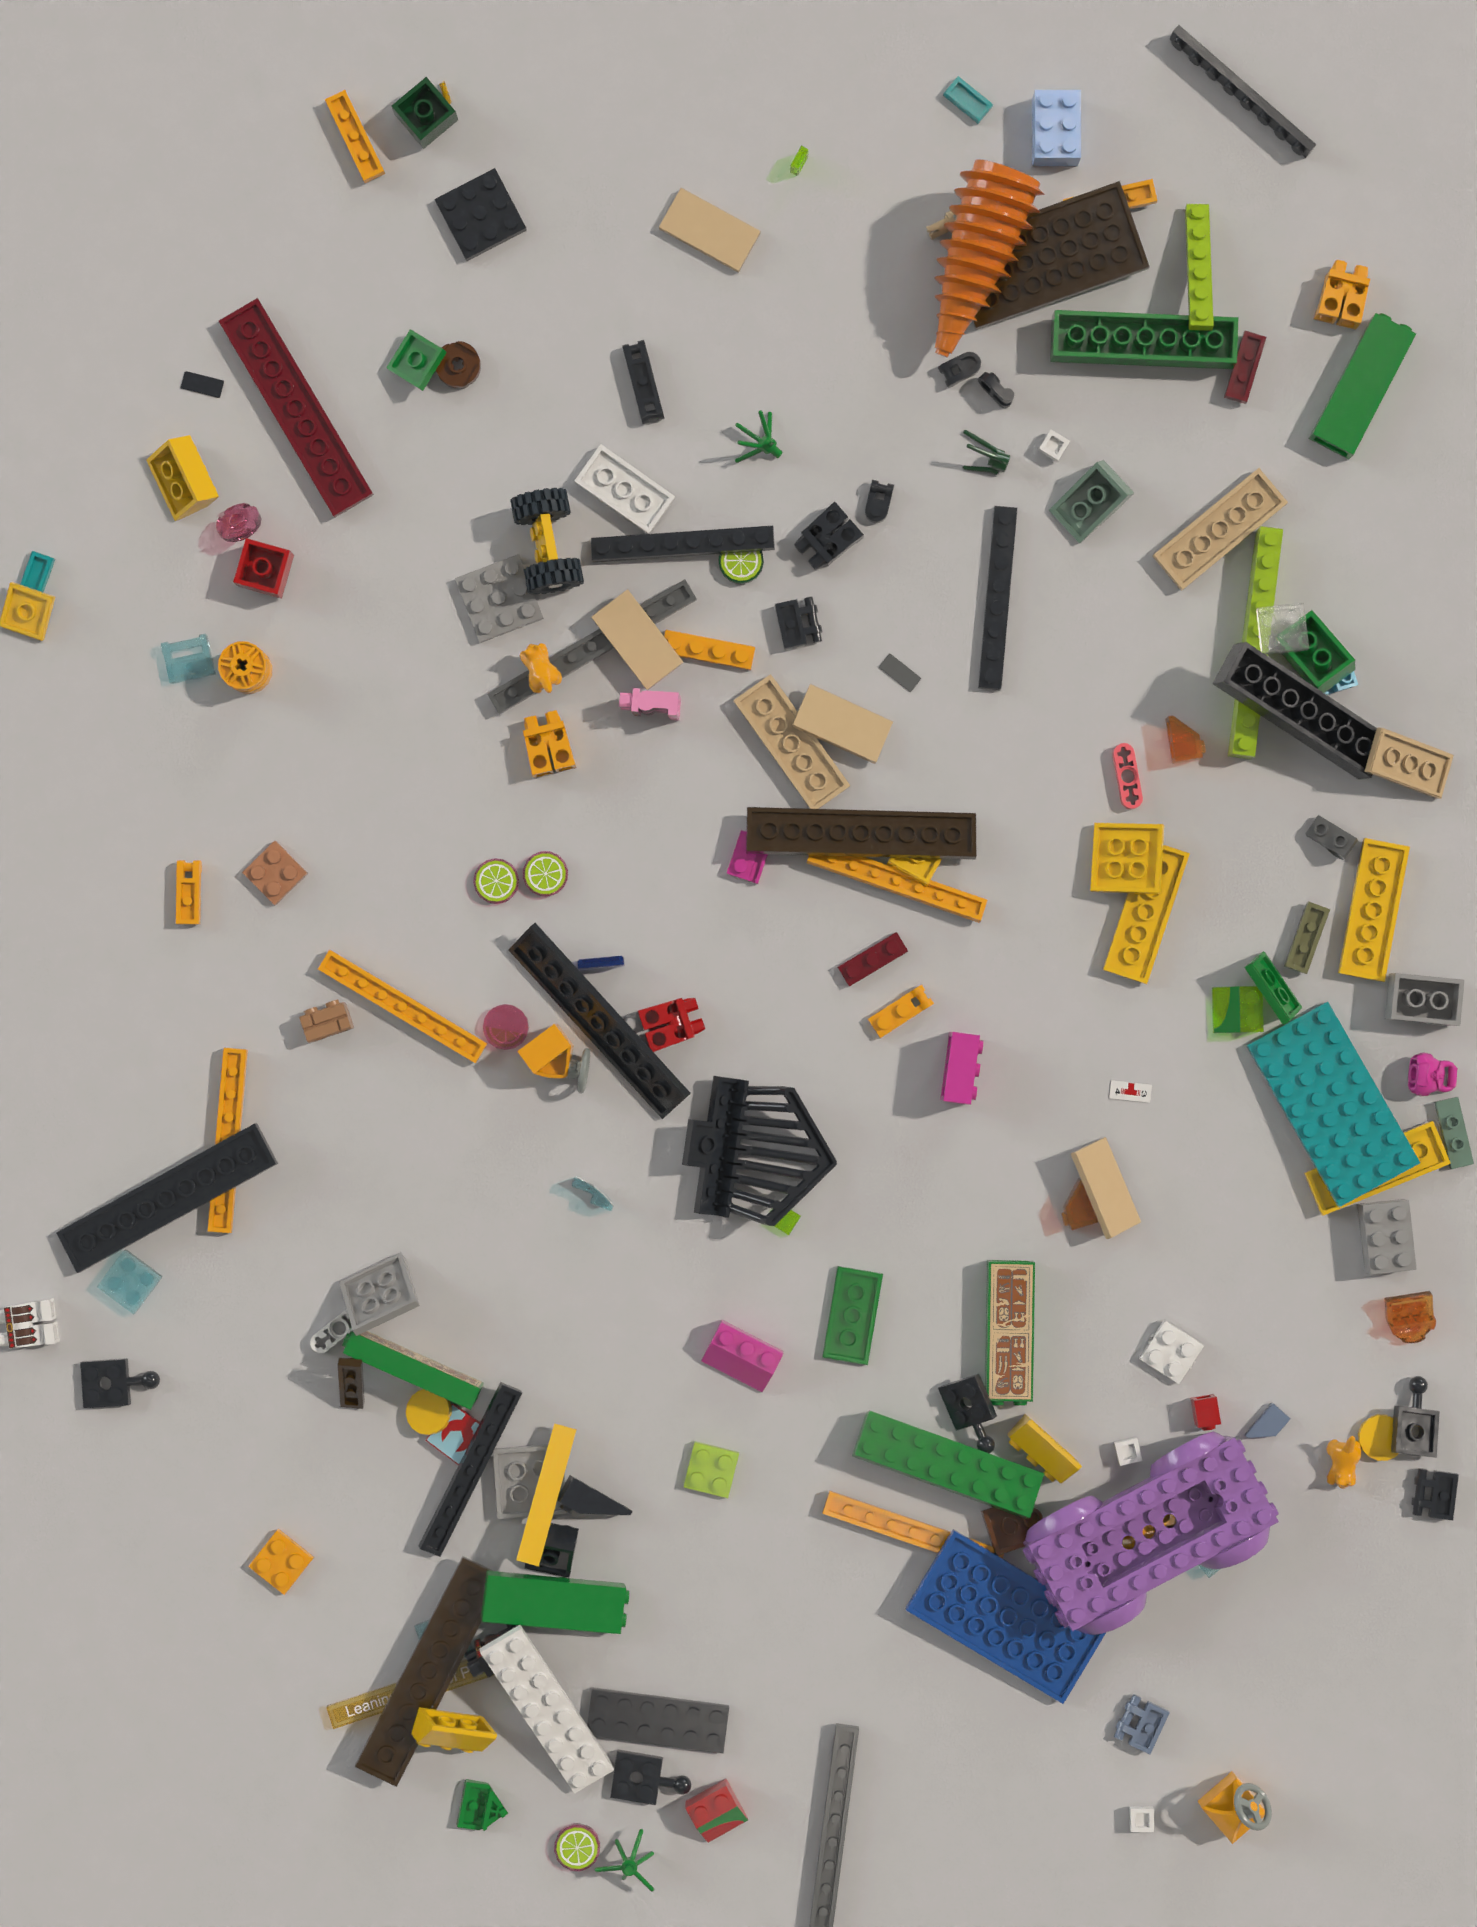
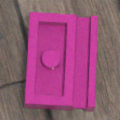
M740 831L726 874L758 884L768 854H746V831Z

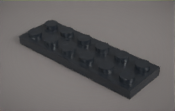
M592 1687L587 1726L594 1737L724 1753L729 1705Z

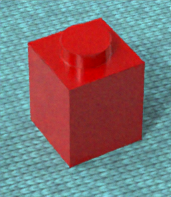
M1214 1394L1190 1398L1195 1425L1198 1428H1202V1431L1216 1429L1215 1425L1221 1424L1217 1397Z

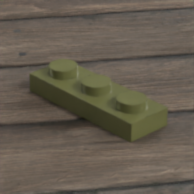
M1309 901L1306 903L1284 967L1303 974L1308 973L1330 909Z

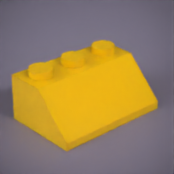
M190 435L168 439L146 459L174 521L183 519L208 507L219 497Z
M1026 1414L1007 1433L1011 1439L1009 1443L1017 1451H1020L1022 1448L1028 1454L1026 1459L1035 1467L1038 1464L1045 1469L1044 1475L1052 1482L1057 1480L1059 1483H1063L1082 1467L1077 1459Z
M421 1707L418 1709L411 1733L417 1743L423 1747L436 1745L445 1750L458 1748L467 1753H473L474 1751L483 1752L497 1738V1733L483 1716Z

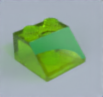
M1257 986L1212 987L1213 1033L1264 1032L1263 995Z

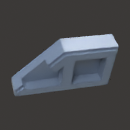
M1271 1403L1244 1435L1247 1438L1276 1436L1291 1418L1275 1404Z

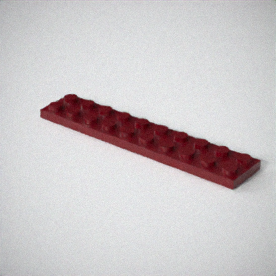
M254 299L220 319L219 323L334 518L373 496L374 494L259 299Z

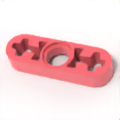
M1121 743L1114 748L1112 755L1121 803L1126 809L1132 810L1141 805L1143 796L1134 749L1130 744ZM1121 748L1129 751V755L1126 756V763L1131 762L1132 766L1119 768V764H1124L1123 758L1117 755ZM1124 770L1133 772L1134 779L1132 782L1126 783L1122 780L1121 774ZM1135 784L1136 788L1131 790L1132 795L1137 796L1138 800L1134 801V805H1131V802H1126V798L1129 796V789L1124 791L1123 787H1130Z

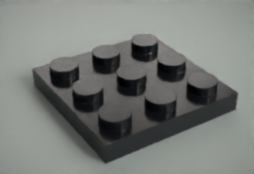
M495 168L434 199L466 261L527 231Z

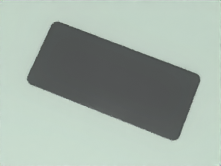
M888 654L879 666L881 670L909 692L921 680L920 676L892 654Z

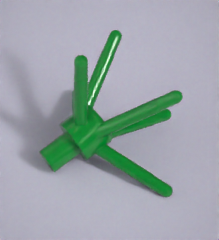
M759 410L758 412L765 436L762 438L741 424H735L737 428L758 442L752 443L739 440L737 442L738 445L757 449L736 458V463L760 452L765 454L771 453L776 458L782 455V450L776 446V440L771 438L772 412H768L767 423L763 411Z
M640 1829L630 1857L626 1856L620 1841L615 1839V1844L623 1860L622 1865L596 1867L594 1869L595 1872L622 1870V1880H626L627 1876L634 1875L653 1892L654 1887L637 1869L638 1865L652 1857L654 1852L651 1851L640 1859H635L643 1835V1829Z

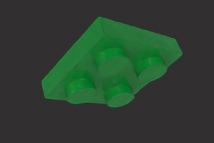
M410 329L386 368L423 391L447 352Z

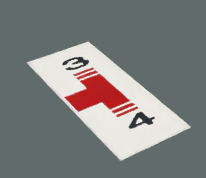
M1111 1080L1109 1098L1150 1103L1152 1085Z

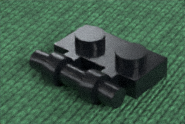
M813 597L804 598L805 607L799 608L797 599L775 604L784 650L807 645L805 637L807 635H812L813 643L822 642L821 633L823 631L822 626L818 623L816 614L818 608L817 605H814ZM801 616H808L810 627L803 628Z
M1418 1468L1417 1477L1414 1478L1416 1489L1415 1497H1412L1411 1505H1413L1412 1514L1422 1516V1510L1425 1507L1429 1508L1428 1516L1430 1518L1453 1521L1459 1474L1434 1470L1433 1479H1427V1469ZM1425 1486L1432 1487L1430 1500L1424 1499Z

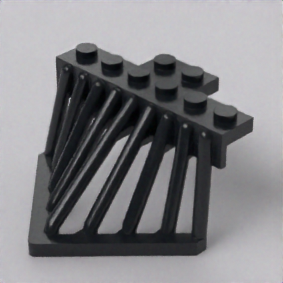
M713 1076L707 1121L688 1119L682 1165L700 1167L694 1213L716 1215L729 1218L730 1213L763 1225L775 1226L837 1165V1160L795 1088L786 1086H748L749 1081ZM749 1095H783L788 1103L746 1101ZM748 1110L794 1113L798 1121L745 1116L744 1113ZM753 1125L804 1130L808 1138L742 1130V1126ZM745 1139L813 1148L819 1156L742 1145L740 1140ZM738 1154L814 1164L817 1166L812 1171H804L738 1159ZM736 1169L802 1179V1181L795 1187L737 1174ZM734 1183L788 1195L780 1202L734 1188ZM732 1197L771 1208L772 1210L767 1215H762L733 1204Z

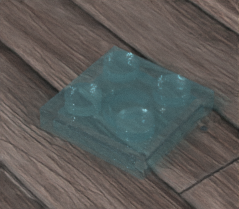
M125 1249L98 1284L97 1288L132 1314H136L163 1276Z

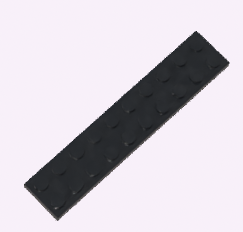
M536 923L531 925L509 948V952L661 1119H664L691 1094Z
M254 1123L56 1232L76 1273H81L274 1167L278 1162L257 1123Z

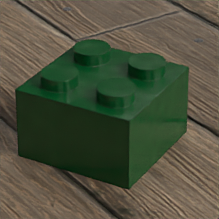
M427 77L391 105L394 115L423 149L458 121L456 111Z

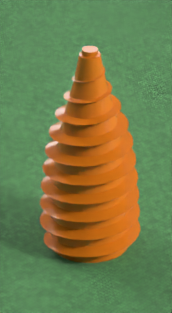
M977 159L972 170L960 172V176L967 183V186L954 190V193L962 201L960 205L949 206V210L957 218L955 222L944 224L945 228L952 233L951 239L940 241V244L948 251V256L936 259L945 268V273L935 277V280L942 285V294L935 295V298L940 302V313L936 315L939 318L938 331L936 332L935 353L947 358L954 351L962 335H965L964 332L970 323L977 321L975 315L981 307H990L985 301L990 293H1002L995 283L1000 277H1011L1004 268L1008 262L1019 261L1012 254L1015 246L1027 245L1019 236L1022 230L1034 229L1026 220L1029 213H1041L1033 205L1036 196L1045 195L1039 189L1040 182L1035 178L1016 169L987 160Z

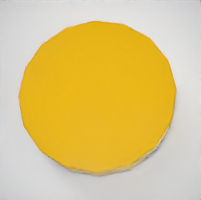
M425 1389L413 1394L406 1406L407 1422L419 1434L433 1435L440 1433L447 1427L452 1414L449 1400Z
M1375 1414L1361 1424L1358 1431V1442L1361 1445L1362 1451L1368 1457L1378 1461H1388L1399 1454L1391 1452L1393 1417L1385 1414Z

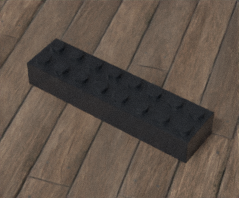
M1242 642L1233 645L1213 685L1357 779L1372 778L1373 775L1365 772V768L1377 730L1375 726L1249 643Z

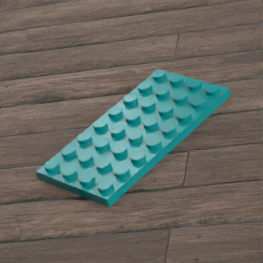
M1329 1002L1320 1005L1247 1045L1249 1052L1338 1207L1347 1204L1420 1164L1418 1157Z

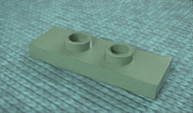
M1459 1097L1435 1101L1434 1104L1445 1151L1451 1163L1449 1168L1455 1169L1474 1164Z

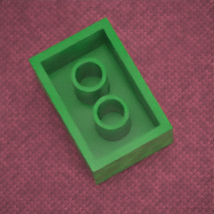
M1313 610L1275 637L1276 648L1302 679L1323 693L1356 670L1355 659Z

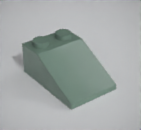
M1104 460L1096 462L1049 511L1081 543L1114 514L1134 492Z

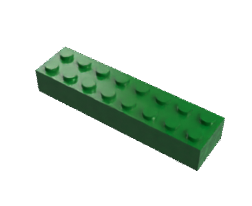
M1054 310L1051 324L1050 362L1233 369L1237 363L1239 317L1213 316L1214 326L1212 330H1189V315Z
M870 1410L866 1412L852 1457L1025 1519L1031 1517L1044 1476L1042 1472Z

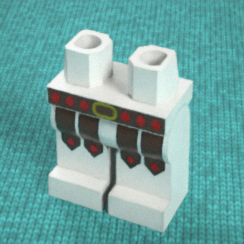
M54 1298L8 1305L0 1310V1324L6 1323L7 1332L0 1333V1346H9V1349L60 1342L57 1321L33 1324V1322L50 1321L57 1318Z

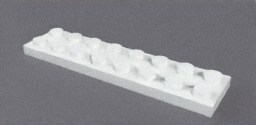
M521 1625L480 1648L481 1655L574 1793L614 1771V1765Z

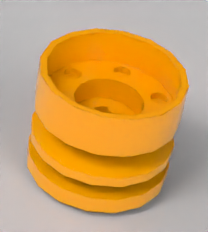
M237 641L228 645L219 657L218 670L220 676L234 690L243 694H254L263 690L269 684L272 677V664L269 657L256 645L246 641ZM241 662H245V663H246L245 666H246L247 669H246L245 671H243L242 669H240V668H241V664H240Z

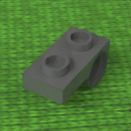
M1320 815L1316 817L1305 833L1307 837L1325 847L1331 854L1341 860L1347 857L1358 841L1356 837Z

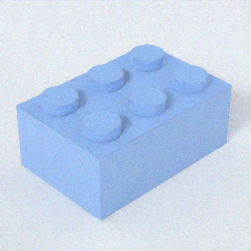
M1035 90L1032 98V166H1078L1081 159V90Z

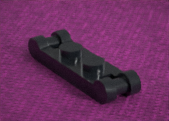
M641 340L637 341L638 344L631 346L629 344L622 345L641 421L642 424L649 423V420L656 418L662 420L665 418L645 341ZM640 353L641 358L633 359L632 355ZM654 404L655 410L646 412L645 405Z

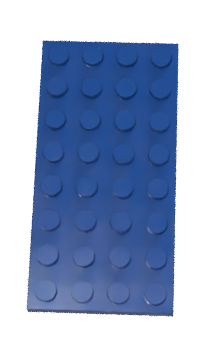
M954 1529L905 1608L906 1611L1062 1704L1066 1701L1106 1634H1084L1077 1630L1072 1631L1068 1627L1064 1628L1063 1625L1061 1626L1055 1615V1612L1058 1611L1056 1606L1050 1604L1044 1594V1591L1047 1590L1045 1585H1042L1033 1576Z

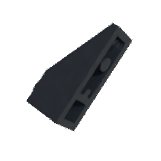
M569 1475L557 1499L561 1503L560 1508L572 1514L573 1510L579 1514L631 1515L633 1512L628 1507Z

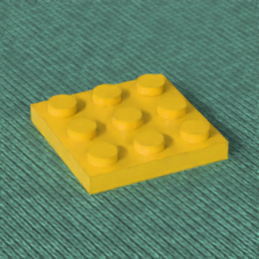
M1094 823L1090 891L1161 894L1164 825Z

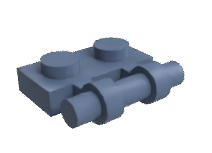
M1133 1694L1130 1702L1127 1701L1124 1707L1126 1711L1122 1719L1117 1722V1730L1114 1737L1122 1740L1125 1733L1131 1735L1128 1742L1129 1745L1147 1754H1151L1170 1712L1150 1701H1147L1143 1709L1138 1706L1142 1698ZM1134 1714L1140 1716L1135 1728L1129 1725Z

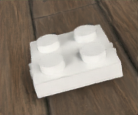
M1164 1320L1154 1335L1151 1334L1149 1337V1344L1139 1358L1180 1384L1189 1368L1191 1369L1193 1363L1196 1362L1195 1359L1204 1345Z

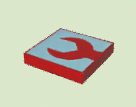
M453 1402L451 1405L452 1414L447 1427L440 1433L429 1435L425 1441L459 1465L480 1422Z

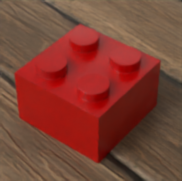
M246 538L233 583L241 588L282 599L294 554L290 550Z

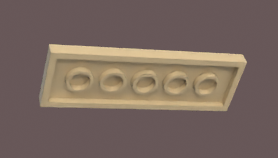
M1258 468L1158 550L1152 557L1182 591L1282 509L1288 502L1261 469Z
M771 674L733 700L810 809L821 808L850 787V784L818 739L792 727L798 711Z

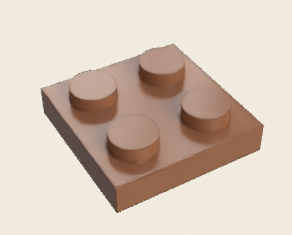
M274 841L242 872L274 905H277L308 874L277 841Z

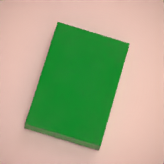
M1264 951L1244 967L1283 1025L1288 1023L1302 1009L1301 1004Z

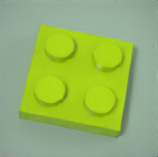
M695 1441L683 1487L728 1498L739 1452Z

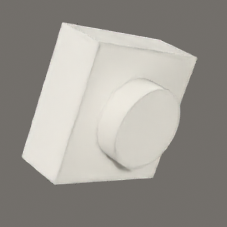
M1050 430L1038 451L1058 462L1070 441L1055 431Z
M1137 1437L1114 1442L1120 1466L1143 1461Z
M1130 1806L1131 1832H1154L1153 1806Z

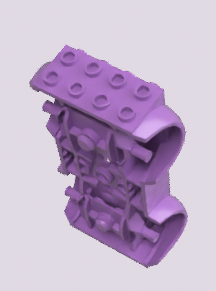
M1215 1431L1203 1434L1155 1461L1151 1465L1150 1477L1103 1502L1094 1496H1087L1050 1514L1028 1529L1026 1541L1023 1542L1026 1547L1022 1549L1028 1562L1034 1563L1036 1569L1033 1572L1038 1582L1046 1586L1047 1590L1044 1591V1594L1049 1603L1056 1606L1058 1611L1055 1612V1615L1061 1626L1063 1625L1064 1628L1068 1627L1072 1631L1077 1630L1090 1635L1115 1630L1130 1622L1141 1613L1146 1604L1147 1592L1197 1565L1208 1569H1222L1237 1565L1256 1555L1264 1548L1269 1539L1270 1526L1279 1522L1276 1517L1279 1513L1272 1502H1268L1265 1496L1268 1492L1261 1481H1257L1254 1475L1257 1471L1251 1460H1246L1243 1454L1246 1450L1240 1439L1236 1440L1235 1437L1223 1436ZM1167 1514H1172L1176 1518V1524L1172 1528H1167L1163 1524V1518ZM1146 1525L1154 1527L1155 1533L1151 1538H1145L1142 1533ZM1125 1536H1132L1135 1539V1546L1132 1549H1125L1123 1547L1122 1540Z

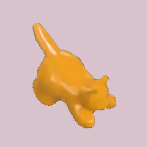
M529 644L526 650L520 653V659L529 671V687L534 693H541L543 688L546 692L551 693L552 684L559 685L561 683V672L550 663L548 649L545 644Z
M1354 1436L1349 1437L1346 1443L1339 1442L1336 1439L1331 1440L1326 1448L1328 1455L1332 1459L1327 1482L1330 1485L1336 1483L1342 1489L1355 1485L1356 1464L1361 1458L1360 1443L1355 1441Z

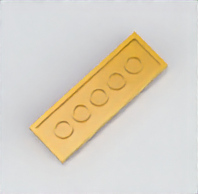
M1363 838L1338 974L1385 982L1410 846Z
M1163 845L1161 894L1127 893L1103 966L1104 971L1140 983H1148L1190 853Z
M1429 1121L1403 1132L1418 1157L1420 1164L1341 1207L1336 1205L1316 1168L1304 1172L1321 1215L1324 1216L1451 1164L1434 1122Z

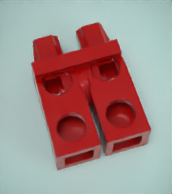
M679 998L638 1010L644 1031L663 1024L666 1025L665 1027L645 1033L649 1047L653 1052L694 1038V1035L705 1030L702 1018L690 1022L687 1014L699 1009L696 998L684 1000Z

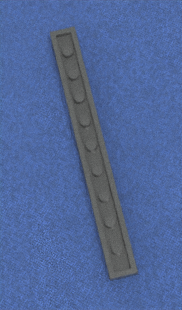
M684 579L640 606L653 623L657 624L695 602L697 598ZM598 629L549 658V661L561 672V676L564 678L614 649V647L603 632ZM528 670L487 694L499 715L536 694L529 687Z
M836 1723L809 1927H833L859 1726Z

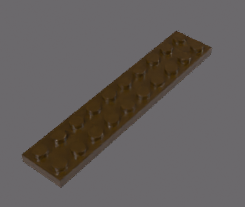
M747 807L746 854L975 860L977 857L976 813Z
M462 1556L355 1764L356 1768L397 1787L419 1745L411 1734L418 1709L421 1707L437 1710L482 1622L481 1612L486 1571L493 1570Z

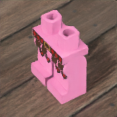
M633 688V693H620L619 707H621V710L631 711L634 716H641V713L644 715L667 713L670 720H680L681 697L679 692L648 690L641 692L639 688Z

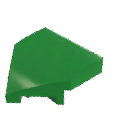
M465 1779L456 1825L458 1828L483 1829L485 1831L489 1825L500 1817H505L508 1812L489 1783Z

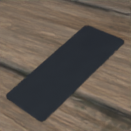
M185 371L181 389L220 398L224 381Z

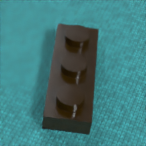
M339 1358L340 1407L363 1409L365 1398L362 1360Z

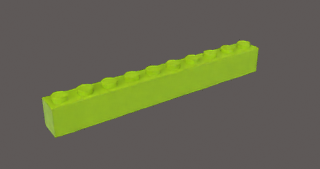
M1260 526L1255 532L1242 642L1249 643L1268 656L1283 529ZM1236 699L1234 700L1228 757L1252 759L1256 754L1260 715Z

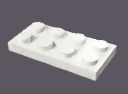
M602 444L599 445L574 481L647 534L652 532L675 500L673 494Z

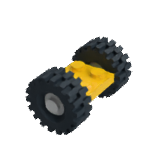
M544 488L543 490L528 491L525 494L512 497L510 502L514 523L516 525H532L530 535L532 541H535L537 548L534 551V556L538 564L530 565V567H526L523 570L528 593L534 595L555 593L584 584L580 559H558L551 524L552 520H559L571 513L567 490L563 488Z

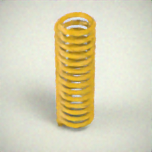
M443 81L439 84L443 97L451 104L452 101L446 83Z

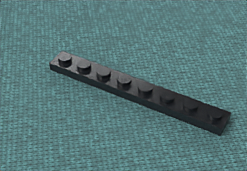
M1180 25L1173 30L1170 40L1178 51L1186 53L1189 56V60L1194 65L1201 66L1211 80H1217L1227 94L1230 96L1234 95L1240 100V104L1244 109L1255 113L1257 119L1263 125L1271 127L1280 140H1286L1296 154L1307 158L1316 146V143Z
M994 506L978 688L1001 690L1018 509L1015 507Z
M773 525L591 538L593 562L775 550Z
M500 1382L418 1545L421 1550L441 1557L522 1395L521 1390Z

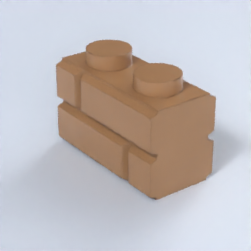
M337 999L326 1003V1008L318 1010L317 1007H313L304 1011L305 1015L300 1016L299 1019L308 1043L354 1029L346 1002L339 1003Z

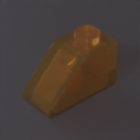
M1168 716L1165 721L1172 764L1203 758L1205 743L1204 740H1200V735L1175 716Z
M1078 1178L1063 1205L1064 1212L1061 1213L1064 1226H1069L1071 1230L1098 1223L1097 1216L1082 1180Z

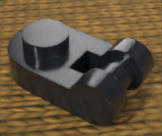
M966 352L938 366L941 374H944L946 378L945 383L950 388L978 373L981 367V359L974 352ZM957 366L960 373L954 375L951 369Z
M984 372L978 378L981 387L1000 407H1010L1014 398L1013 390L1004 388L1000 384L999 378L993 372L990 374Z
M872 480L865 508L866 518L870 522L880 523L886 519L894 484L888 483L884 485L880 484L877 480ZM876 492L885 494L884 500L876 499Z

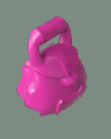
M1425 1052L1414 1055L1409 1064V1090L1420 1097L1429 1096L1435 1091L1450 1092L1456 1087L1458 1068L1450 1061L1437 1060L1433 1055ZM1445 1067H1448L1447 1086L1443 1085Z

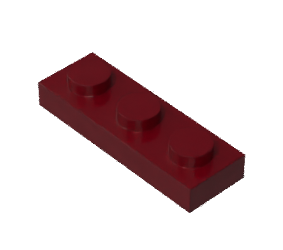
M1249 331L1243 332L1237 352V363L1232 369L1224 398L1243 404L1247 403L1267 337Z
M896 932L837 968L850 987L907 953L908 950Z

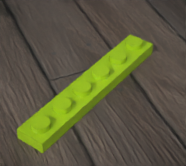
M1186 204L1185 226L1189 330H1212L1214 321L1209 204Z

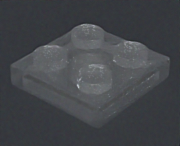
M1304 603L1259 607L1256 609L1262 653L1275 654L1309 649Z

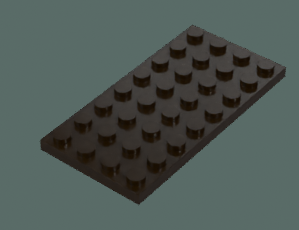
M1120 181L1039 209L1041 213H1029L1026 221L1034 229L1022 230L1019 236L1027 245L1015 246L1012 254L1019 261L1006 264L1004 270L1011 277H1000L995 283L1002 293H990L985 301L990 307H981L975 315L977 320L973 321L975 330L1149 269L1150 266Z

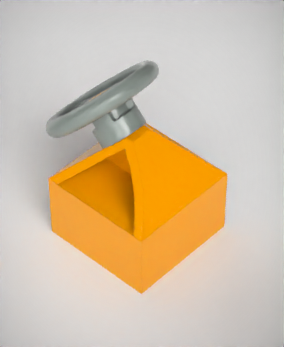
M554 1023L517 1051L534 1074L548 1078H566L568 1076V1078L575 1079V1077H578V1093H584L589 1071L590 1049L585 1048L583 1050L581 1061L571 1060L574 1045L558 1024Z
M1233 1771L1198 1800L1204 1812L1232 1844L1249 1829L1263 1830L1271 1821V1804L1264 1791L1254 1784H1243Z

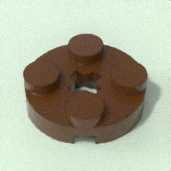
M462 341L444 345L442 349L447 353L436 369L440 380L452 388H467L476 381L481 371V360L476 350L470 344ZM462 360L464 367L454 370L452 362Z

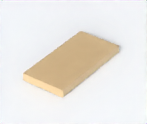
M680 188L659 226V230L738 273L761 233L760 230L683 188Z
M628 589L591 617L646 690H649L684 663Z
M810 684L792 727L875 764L893 721Z
M1377 727L1365 772L1433 798L1441 799L1454 755L1385 728Z
M1106 1137L1071 1153L1105 1238L1110 1239L1141 1223Z

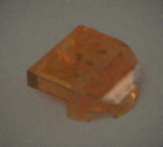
M1430 1291L1384 1298L1386 1322L1392 1334L1401 1339L1402 1342H1421L1426 1339L1425 1335L1431 1329H1435L1436 1318L1433 1314V1295Z

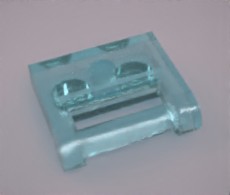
M206 633L200 634L199 637L170 644L169 642L161 643L169 683L173 684L216 674ZM202 647L203 652L174 659L172 657V652Z

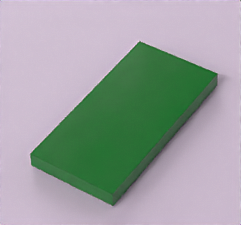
M842 1266L837 1267L822 1354L823 1358L868 1365L883 1273Z

